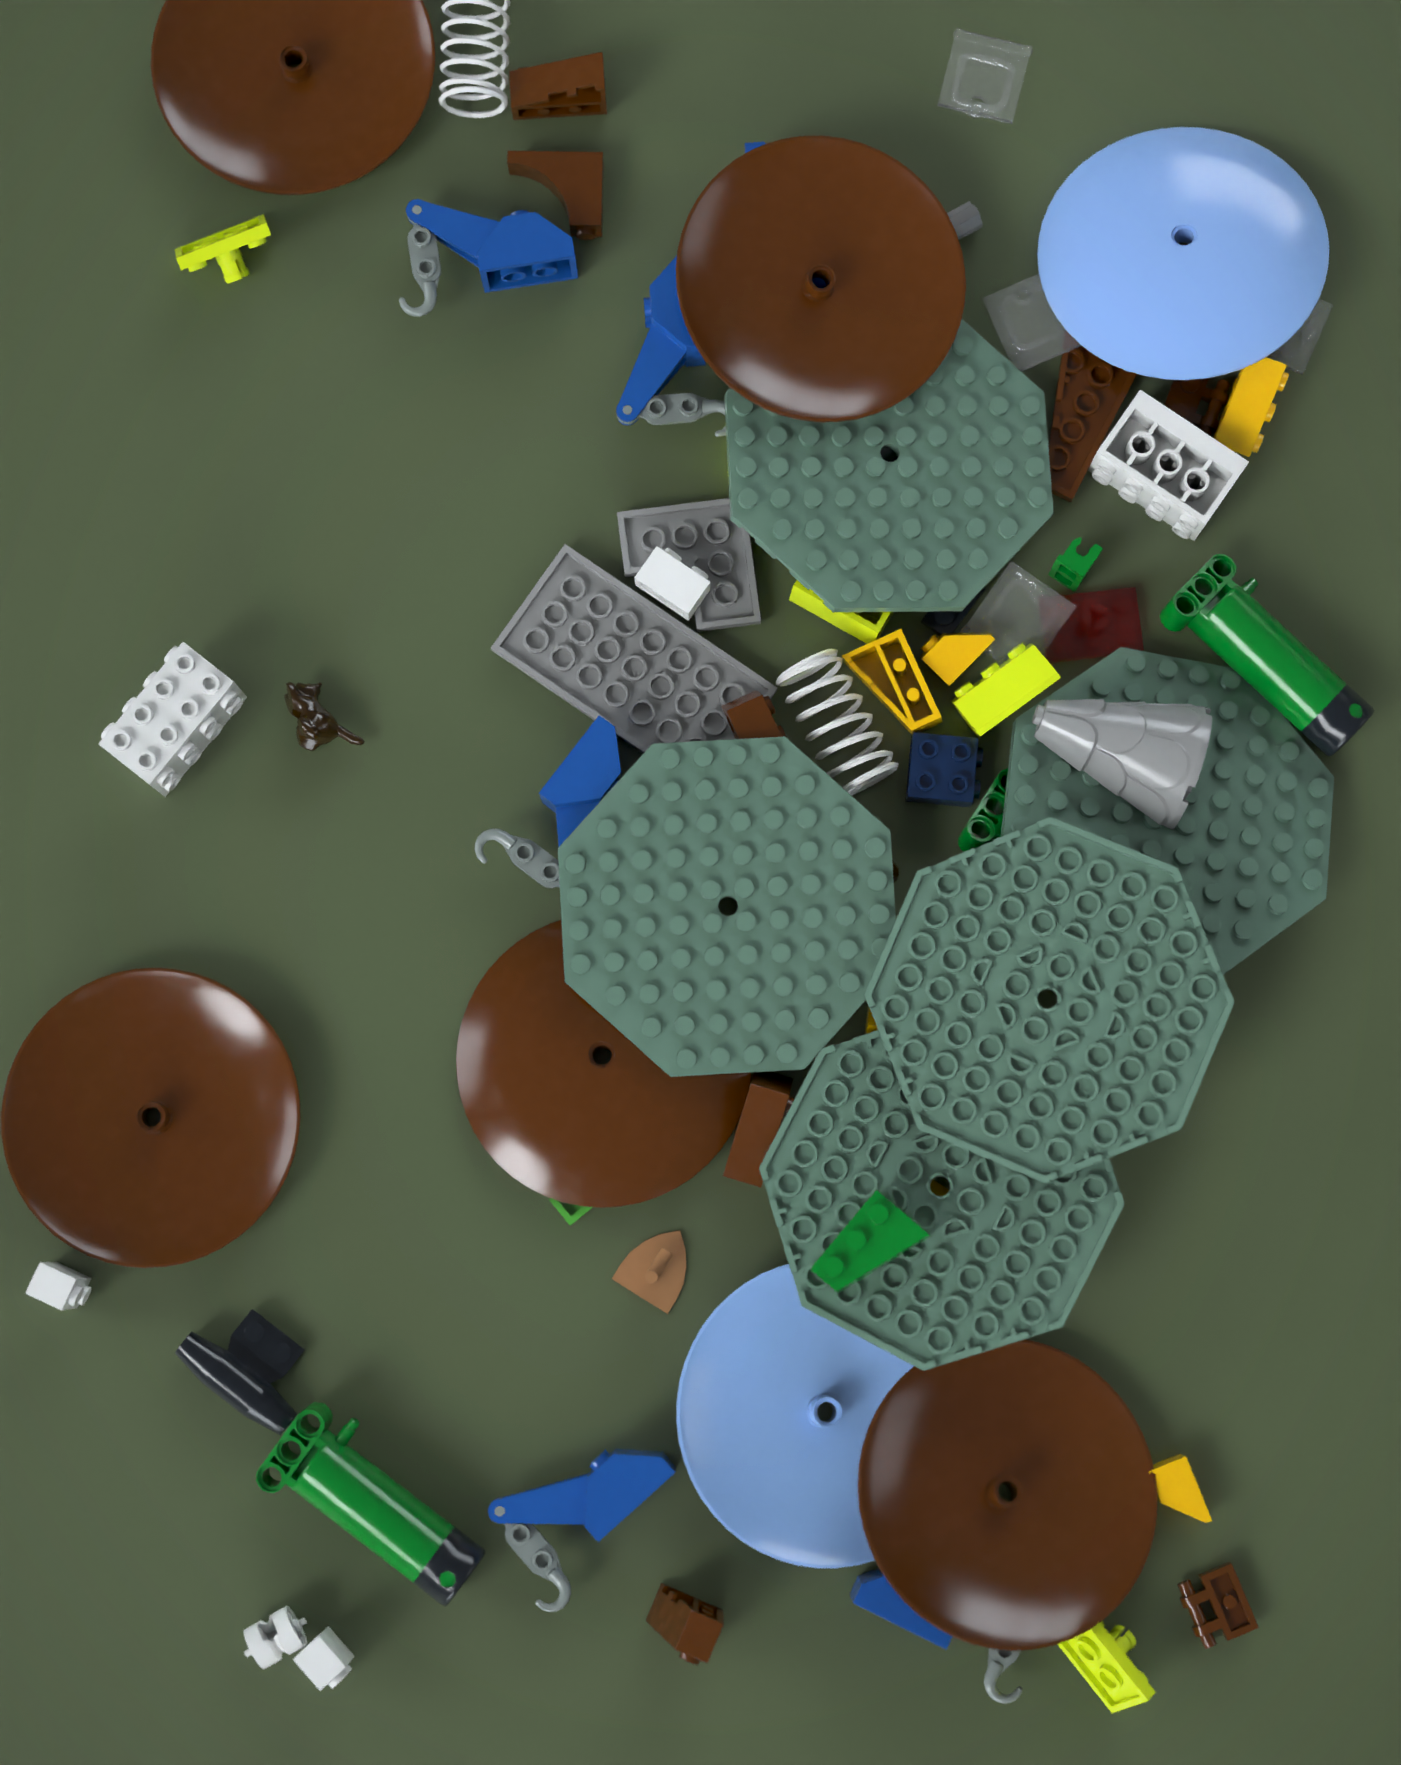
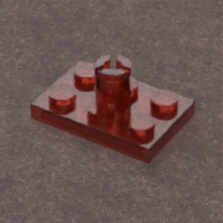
M1136 587L1042 597L1038 600L1045 658L1049 663L1107 657L1120 647L1144 651Z

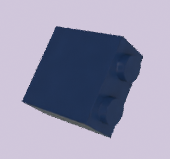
M913 732L910 740L905 802L971 807L973 799H979L981 780L975 779L976 767H981L983 760V748L978 747V738Z

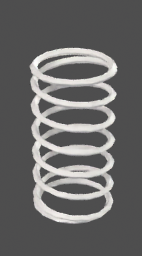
M448 0L441 6L442 11L452 18L441 26L442 32L452 39L446 40L440 46L441 51L452 58L440 65V70L451 78L445 80L439 86L440 91L443 93L439 98V103L448 112L469 118H485L503 112L508 106V97L503 90L509 83L508 76L504 72L509 64V58L504 51L510 44L509 36L505 32L510 25L509 15L505 12L511 4L510 0H504L502 8L488 0ZM459 3H472L490 7L496 10V12L486 15L467 16L450 12L448 6ZM502 15L504 24L502 27H499L486 20ZM458 23H471L492 28L495 32L484 35H460L450 32L447 27ZM500 34L503 36L501 47L486 41ZM458 43H470L489 47L495 51L479 55H464L450 52L447 50V46ZM499 54L503 59L500 67L485 61ZM469 63L488 67L494 71L484 74L467 75L450 72L446 69V66ZM498 74L502 76L500 87L484 81V79ZM460 83L476 84L483 86H461L452 88L450 90H447L445 88L448 85ZM462 92H478V93H482V94H458V93H462ZM494 96L501 100V105L491 111L469 112L448 106L445 99L446 97H451L458 100H481Z
M826 649L788 668L777 678L775 685L786 686L812 675L830 662L837 661L836 665L819 680L787 696L785 703H793L825 685L847 680L845 685L822 703L797 715L795 721L802 722L825 708L844 701L857 699L847 711L830 723L810 732L805 740L811 741L835 727L854 720L867 718L855 731L838 743L820 751L815 759L820 760L843 747L861 740L877 737L873 743L855 757L827 772L832 778L856 765L878 757L887 756L874 769L842 787L852 796L897 770L899 763L891 762L893 758V752L881 750L871 753L881 743L883 733L877 731L862 733L872 723L873 714L866 712L853 714L862 704L863 696L855 693L843 695L852 685L853 677L845 674L835 675L842 666L843 658L837 657L838 650Z

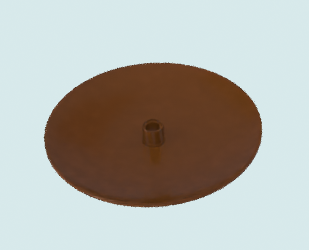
M166 0L157 20L151 48V73L156 99L166 123L184 149L212 173L231 183L247 189L279 195H303L338 188L361 178L384 163L401 147L420 120L429 99L435 72L434 35L423 0ZM293 61H302L298 67H289Z
M798 136L785 138L752 149L727 165L708 183L693 205L681 233L676 260V290L679 307L690 337L706 363L718 377L745 399L781 416L803 421L842 422L856 420L891 408L909 397L935 373L945 359L957 335L965 305L966 277L962 249L953 224L938 198L913 171L895 158L866 144L839 137ZM812 279H823L826 283V287H816L813 284Z
M561 920L550 923L516 942L488 969L467 1005L457 1043L456 1069L461 1101L470 1125L485 1150L498 1165L526 1187L560 1202L584 1207H622L642 1203L660 1197L693 1178L712 1161L733 1133L741 1117L751 1081V1072L670 1077L565 983ZM601 1049H607L612 1052L611 1060L604 1065L597 1064L594 1061L596 1052Z
M139 968L121 971L98 978L64 997L38 1021L24 1040L13 1061L3 1094L1 1136L4 1155L15 1186L28 1208L40 1223L64 1243L87 1256L111 1264L138 1268L168 1267L205 1257L225 1247L246 1232L266 1212L281 1190L295 1157L301 1121L300 1096L292 1062L279 1036L265 1017L235 991L213 979L177 969ZM157 1108L161 1113V1120L156 1126L151 1127L147 1122V1115L150 1110Z
M1024 1339L925 1371L914 1366L904 1374L886 1394L868 1427L859 1460L857 1491L862 1526L871 1553L890 1586L915 1613L935 1628L967 1643L990 1649L1020 1651L1054 1646L1071 1640L1093 1628L1119 1606L1140 1576L1151 1549L1157 1519V1486L1155 1474L1151 1471L1154 1467L1144 1435L1135 1417L1110 1384L1075 1357L1046 1344ZM1000 1484L1006 1485L1011 1492L1008 1502L1001 1499L998 1494Z

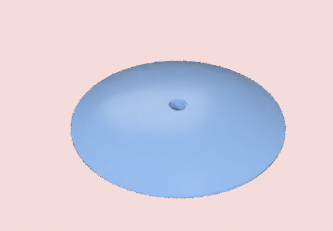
M1198 127L1162 128L1126 137L1108 145L1084 161L1067 177L1050 202L1042 221L1038 240V271L1042 289L1056 318L1080 345L1095 356L1123 370L1147 377L1168 380L1205 379L1238 371L1259 362L1289 341L1303 326L1315 308L1326 281L1329 265L1328 231L1323 213L1308 185L1293 168L1270 150L1238 135L1219 130ZM1184 242L1188 245H1180L1178 243Z
M789 1264L771 1269L744 1283L732 1292L702 1325L692 1342L679 1380L676 1401L678 1441L687 1472L700 1498L717 1520L738 1539L755 1550L779 1561L812 1568H843L875 1561L863 1530L859 1512L857 1483L861 1449L871 1420L884 1397L896 1382L914 1366L802 1307ZM824 1402H828L833 1410L831 1418L827 1421L820 1420L817 1414L819 1405Z

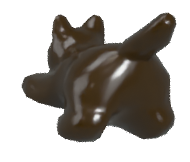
M292 682L286 683L288 693L284 695L289 712L298 719L296 736L301 747L309 751H315L320 745L329 743L336 737H340L350 744H364L363 738L338 725L331 713L318 702V695L322 686L321 682L317 684L297 683L296 686Z

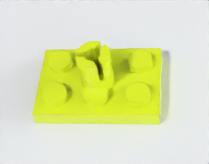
M264 214L176 248V260L180 269L188 268L189 272L199 270L207 266L206 260L215 257L223 271L226 283H231L248 276L250 272L243 261L239 247L248 244L249 248H254L267 242L266 237L270 236L271 233Z
M1101 1621L1090 1630L1071 1640L1059 1643L1058 1646L1111 1713L1149 1701L1156 1692L1148 1683L1146 1675L1138 1670L1126 1655L1129 1650L1136 1646L1134 1635L1128 1629L1121 1637L1120 1635L1125 1630V1627L1122 1625L1114 1626L1109 1633Z

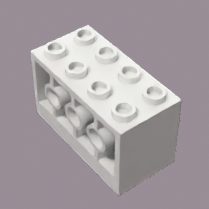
M1140 390L1096 452L1088 471L1092 473V477L1100 484L1106 486L1109 484L1119 491L1118 494L1127 502H1136L1144 507L1147 515L1154 520H1163L1171 525L1173 532L1181 538H1190L1195 541L1249 461Z

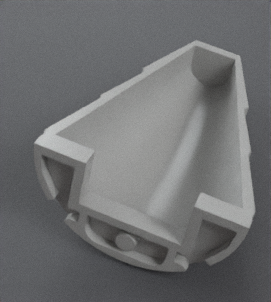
M1104 699L1046 700L1043 706L1037 705L1032 723L1037 725L1034 737L1078 771H1085L1113 794L1125 799L1159 825L1174 829L1188 805V800H1185V798L1191 793L1192 787L1195 788L1209 744L1212 716L1208 715L1211 712L1210 708L1193 704L1146 703L1145 701L1105 702Z

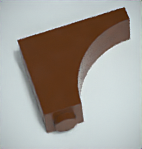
M507 152L509 175L535 180L547 187L560 200L569 219L571 236H576L580 240H593L595 237H602L603 152Z

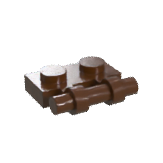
M1209 378L1173 380L1164 406L1211 436L1212 433L1216 432L1219 425L1217 418L1220 410L1226 406L1229 399L1227 392L1230 383L1219 379L1216 388L1212 390L1206 388ZM1200 400L1209 403L1206 414L1203 416L1196 413Z
M1227 1562L1199 1574L1204 1588L1194 1591L1190 1579L1177 1584L1182 1595L1180 1597L1182 1606L1188 1609L1194 1623L1192 1626L1193 1632L1196 1637H1200L1204 1649L1211 1648L1217 1644L1212 1632L1219 1629L1222 1630L1225 1639L1229 1641L1259 1628L1232 1563ZM1207 1600L1210 1601L1216 1616L1208 1620L1200 1603Z

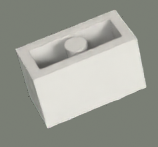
M656 546L634 577L635 585L689 621L710 591V581L707 580L709 576L696 566H692L690 569L681 563L682 558L669 548L662 550Z
M40 1262L25 1294L61 1311L77 1309L79 1305L83 1306L91 1293L92 1288L88 1285L92 1278L58 1262Z
M327 1626L293 1660L321 1691L327 1684L333 1689L352 1670L349 1663L355 1656L333 1630Z

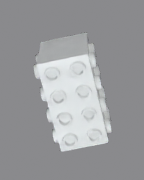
M184 642L179 647L174 646L170 649L164 658L166 663L158 672L154 671L146 678L143 683L144 689L137 698L132 697L127 701L122 709L123 715L116 723L112 722L104 729L101 734L102 740L99 742L102 748L164 797L178 785L182 776L196 763L205 748L219 735L223 726L241 708L247 698L233 680Z

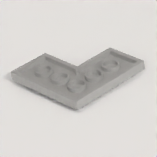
M729 498L617 512L625 578L636 576L656 546L662 550L669 548L682 558L681 563L690 569L692 566H696L709 576L707 580L710 581V591L694 612L697 632L761 624L750 534L730 520Z

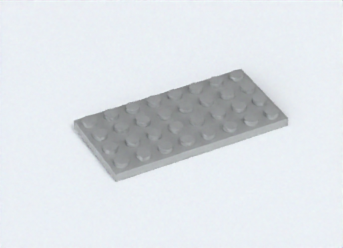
M564 544L491 647L494 653L594 721L599 715L615 726L616 735L642 754L654 743L735 739L721 706L755 690L759 691L763 697L768 695L771 700L778 689L566 544Z

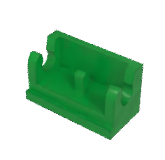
M1081 537L1074 539L1063 555H1058L1048 574L1074 593L1103 550L1101 546L1095 544L1088 550L1087 555L1081 556L1077 554L1076 547L1080 545Z

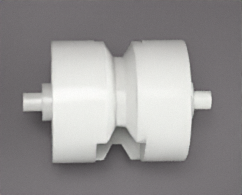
M285 1606L269 1615V1622L266 1623L260 1620L244 1629V1637L249 1648L244 1651L245 1656L249 1657L252 1655L257 1664L262 1669H266L280 1661L282 1653L285 1652L291 1655L305 1647L307 1639L302 1626L307 1624L306 1619L298 1620L289 1606Z

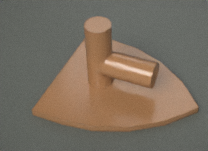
M674 1231L659 1234L641 1243L623 1260L613 1275L612 1280L668 1314L683 1287L687 1268L686 1249L681 1232Z

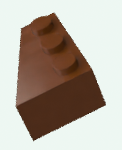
M603 52L531 67H521L517 70L509 71L513 120L607 114Z
M755 690L721 706L735 739L787 738L782 726H777L772 717L776 711L768 695L763 697L759 691Z
M771 1071L754 1072L723 1173L724 1177L761 1188L763 1180L759 1167L780 1128L783 1116L786 1117L794 1101V1098L789 1097L793 1078Z
M661 1583L646 1622L675 1650L681 1652L679 1655L681 1659L698 1665L700 1661L708 1663L724 1625L723 1609Z

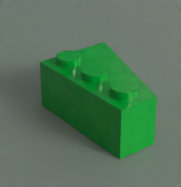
M876 1190L810 1270L832 1289L840 1293L931 1236Z

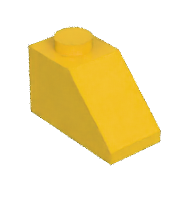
M988 632L942 633L938 638L933 635L920 648L924 652L920 658L950 686L983 653L995 638Z
M1178 1454L1153 1464L1154 1469L1151 1471L1156 1477L1158 1502L1204 1523L1212 1521L1185 1455Z

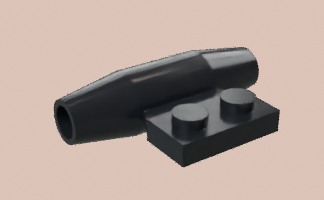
M252 1309L233 1332L228 1350L194 1332H191L176 1350L175 1354L206 1387L254 1422L281 1435L297 1415V1412L270 1383L283 1378L305 1349Z

